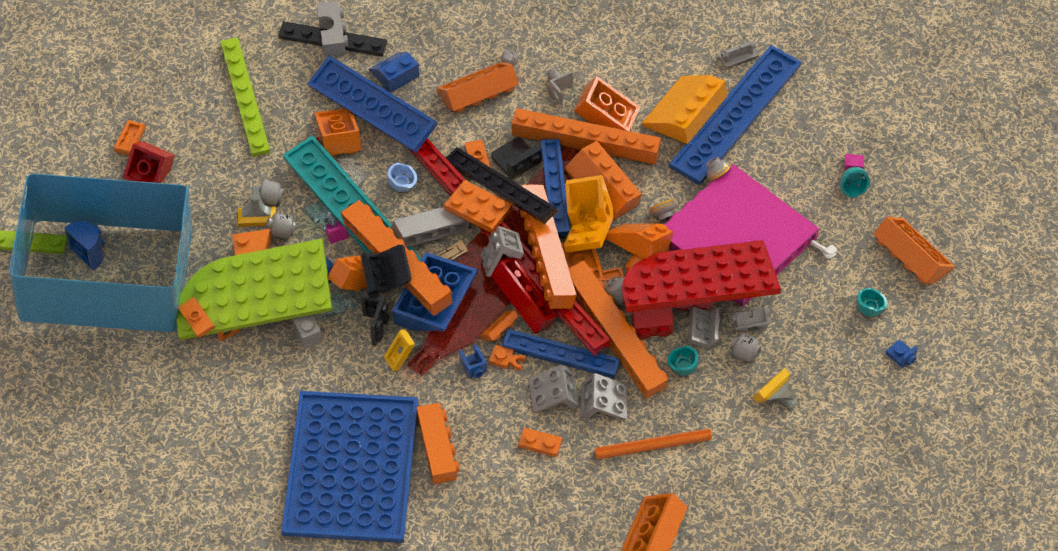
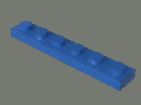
M560 139L541 140L546 196L548 202L558 210L553 216L558 236H567L570 228Z
M508 329L502 347L512 349L517 353L615 379L620 365V359L601 353L594 356L586 349Z

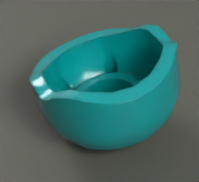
M852 167L845 170L840 178L841 191L846 196L852 198L865 193L870 185L868 173L860 167Z
M873 288L861 289L856 299L858 310L868 317L880 315L888 305L885 296Z
M690 346L674 349L667 358L669 368L677 375L687 376L692 374L699 365L698 352Z

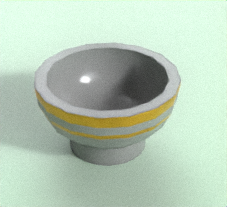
M718 157L706 163L708 180L713 181L722 176L731 168V164L726 160H720Z
M674 200L663 201L651 207L648 211L652 216L659 218L660 222L667 220L673 215Z

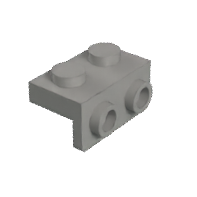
M694 306L690 309L688 343L710 349L719 341L720 333H718L721 318L718 308H714L711 312Z

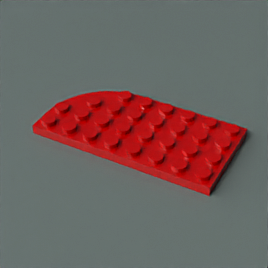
M764 240L658 252L632 266L626 273L622 283V298L626 313L781 294V287Z

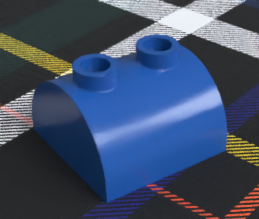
M75 221L65 226L64 229L69 248L93 271L97 269L103 261L102 246L105 244L102 237L99 236L102 234L99 226L86 221Z

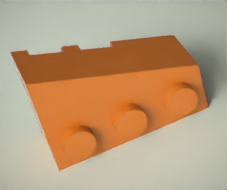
M270 229L232 234L235 255L270 249L272 243Z
M361 256L337 258L328 275V279L341 289L360 291L361 288H366L368 291Z

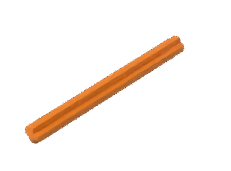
M707 428L596 447L595 456L596 459L707 441L712 439V433Z

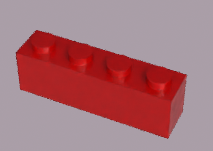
M509 257L498 263L491 277L535 334L548 329L559 316L554 309L549 308L548 301L545 300L544 295L514 257Z

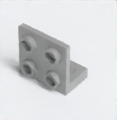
M498 226L496 231L491 233L487 247H484L481 252L486 276L490 277L503 253L510 258L521 259L524 252L518 232Z
M561 364L529 378L533 411L535 413L560 403L566 404L571 409L579 407L574 373Z
M594 373L582 382L581 417L588 419L599 411L625 420L627 418L628 386Z

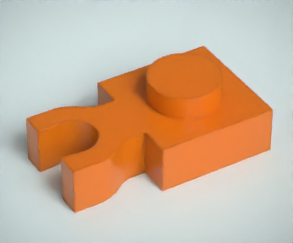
M495 345L489 359V364L508 369L510 365L514 369L521 371L522 365L516 362H525L526 356L521 354L513 355L514 350Z

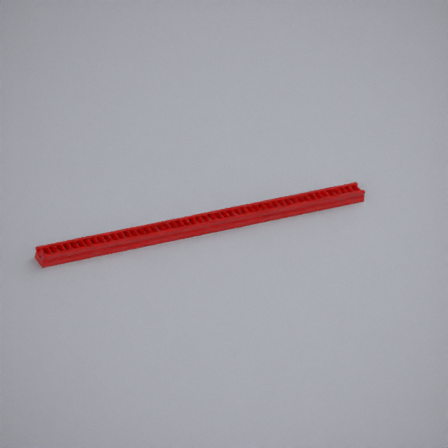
M428 138L417 153L408 149L450 196L465 180ZM503 221L500 223V227L511 230ZM478 227L489 239L491 233ZM521 241L524 254L521 259H515L544 295V287L540 284V273L536 270V259L533 258L532 252ZM574 301L572 308L554 309L558 313L559 318L594 356L598 355V351L610 347V338L576 301Z

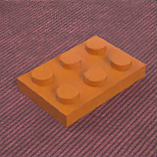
M466 180L462 182L444 204L445 210L490 233L496 230L513 207V204Z

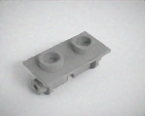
M750 40L739 45V47L725 49L717 55L725 68L758 57L754 50L756 44Z
M765 307L751 309L752 316L750 317L748 310L734 312L731 315V321L735 323H732L731 326L737 331H747L749 327L754 326L756 328L767 327V324L773 323L767 317L770 316V309Z

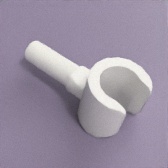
M814 240L811 241L810 244L820 249L826 258L830 259L836 255L837 249L835 246L830 245L826 248Z

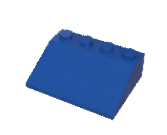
M425 252L420 262L423 261L428 266L429 271L432 274L435 273L439 277L440 282L450 288L452 304L433 316L405 287L392 310L394 324L410 330L445 331L478 273V269Z

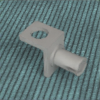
M553 67L552 70L550 68L547 71V76L551 79L549 80L550 91L556 101L562 105V90L573 86V75L571 72L561 75Z

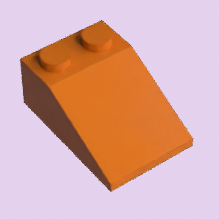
M596 76L584 87L574 112L588 122L630 131L640 107Z
M345 108L314 113L321 145L332 157L338 154H353L361 151L360 131L353 113Z
M658 223L622 224L608 230L605 239L644 259L658 252H668L673 231L668 229L667 226Z

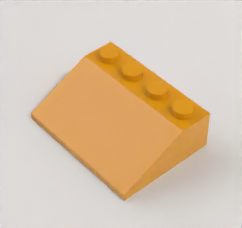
M712 75L681 76L641 123L642 126L688 144L728 96L725 80Z

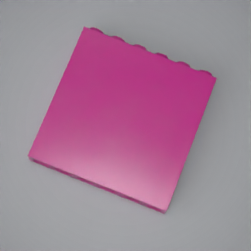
M734 164L722 176L710 181L708 186L704 190H700L691 202L688 201L681 211L674 213L670 220L663 224L673 231L669 247L670 251L764 240L776 276L810 245L812 240L815 241L817 239L819 231L817 226ZM752 298L736 299L734 301L743 307Z

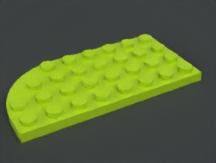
M321 238L229 256L213 261L196 272L187 282L181 292L179 306L195 297L215 326L213 330L205 335L333 311L324 241ZM179 310L177 317L179 339L185 340L197 337Z

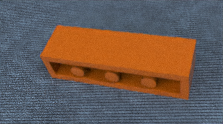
M440 403L417 407V418L433 484L457 480V473L460 472L458 460L454 461L453 455H456L454 444L449 442V438H451L450 427L445 425V421H447L446 410L441 409Z

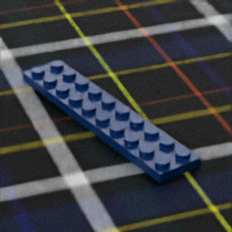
M770 45L692 140L669 163V168L701 185L707 178L706 172L708 168L706 163L714 157H718L720 160L724 158L800 68L801 61Z

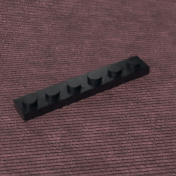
M283 21L278 36L279 39L322 46L321 31L329 29ZM343 32V36L347 35L348 46H345L346 51L380 57L384 56L388 44L387 39Z

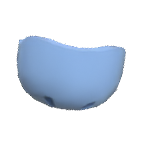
M395 163L388 169L387 181L395 191L408 192L416 185L417 174L411 166Z

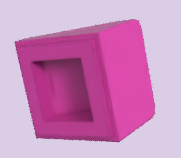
M338 221L323 226L331 244L349 238L345 227Z

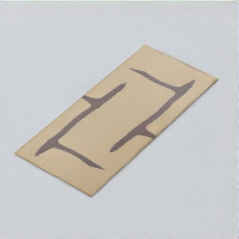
M460 240L436 256L453 260L468 250L463 241Z

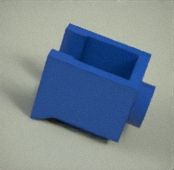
M478 345L473 346L474 354L465 357L463 350L459 351V361L468 378L483 376L487 371V363Z

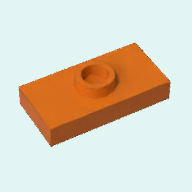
M128 120L114 146V152L129 156L133 143L140 141L146 129L145 124Z
M483 139L465 143L466 153L490 167Z
M195 297L178 307L198 338H201L215 328Z

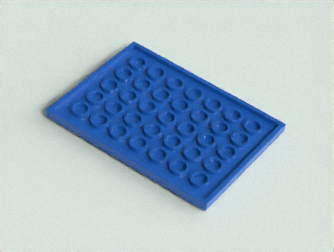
M300 391L281 531L282 536L404 543L418 397Z

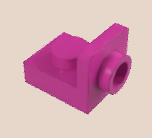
M845 154L844 171L852 167L864 169V155Z

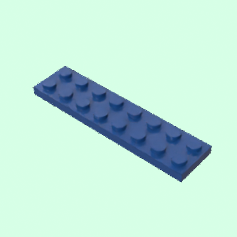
M330 55L307 83L317 92L417 153L438 125L436 120Z

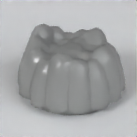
M504 51L502 53L501 62L509 63L513 66L517 64L518 55L515 51Z

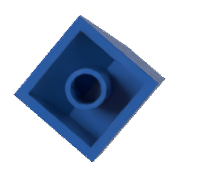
M398 52L369 68L370 72L390 93L419 77V64L409 52Z

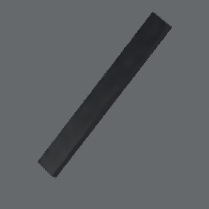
M458 147L446 157L456 170L543 224H546L558 212L555 206Z

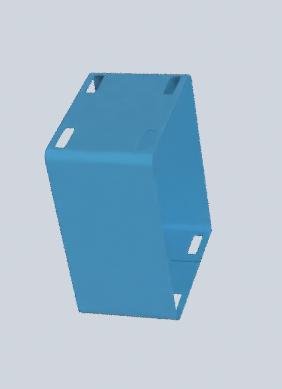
M46 174L28 175L25 181L9 267L19 320L24 322L159 332L176 331L180 295L185 286L192 236L189 185L187 189L186 186L177 184ZM39 221L62 223L86 221L93 225L181 231L174 284L170 287L26 277L34 226Z

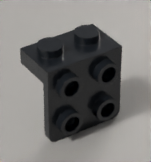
M516 137L491 153V158L512 180L541 162L542 149L538 144L530 148L521 137Z
M402 244L381 253H364L360 255L368 292L385 293L410 282L412 279L405 246Z
M363 290L361 295L363 316L373 318L370 331L372 345L376 346L377 342L383 338V326L387 325L390 314L387 313L389 304L386 303V295Z

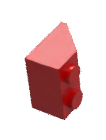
M144 141L133 143L122 178L128 181L162 183L171 170L175 155Z
M672 307L631 312V324L636 331L637 337L648 339L651 336L666 337L669 334H673Z

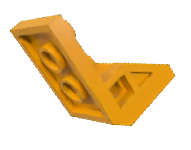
M603 176L567 180L565 183L567 213L572 227L563 246L565 253L602 248L614 218L613 205Z

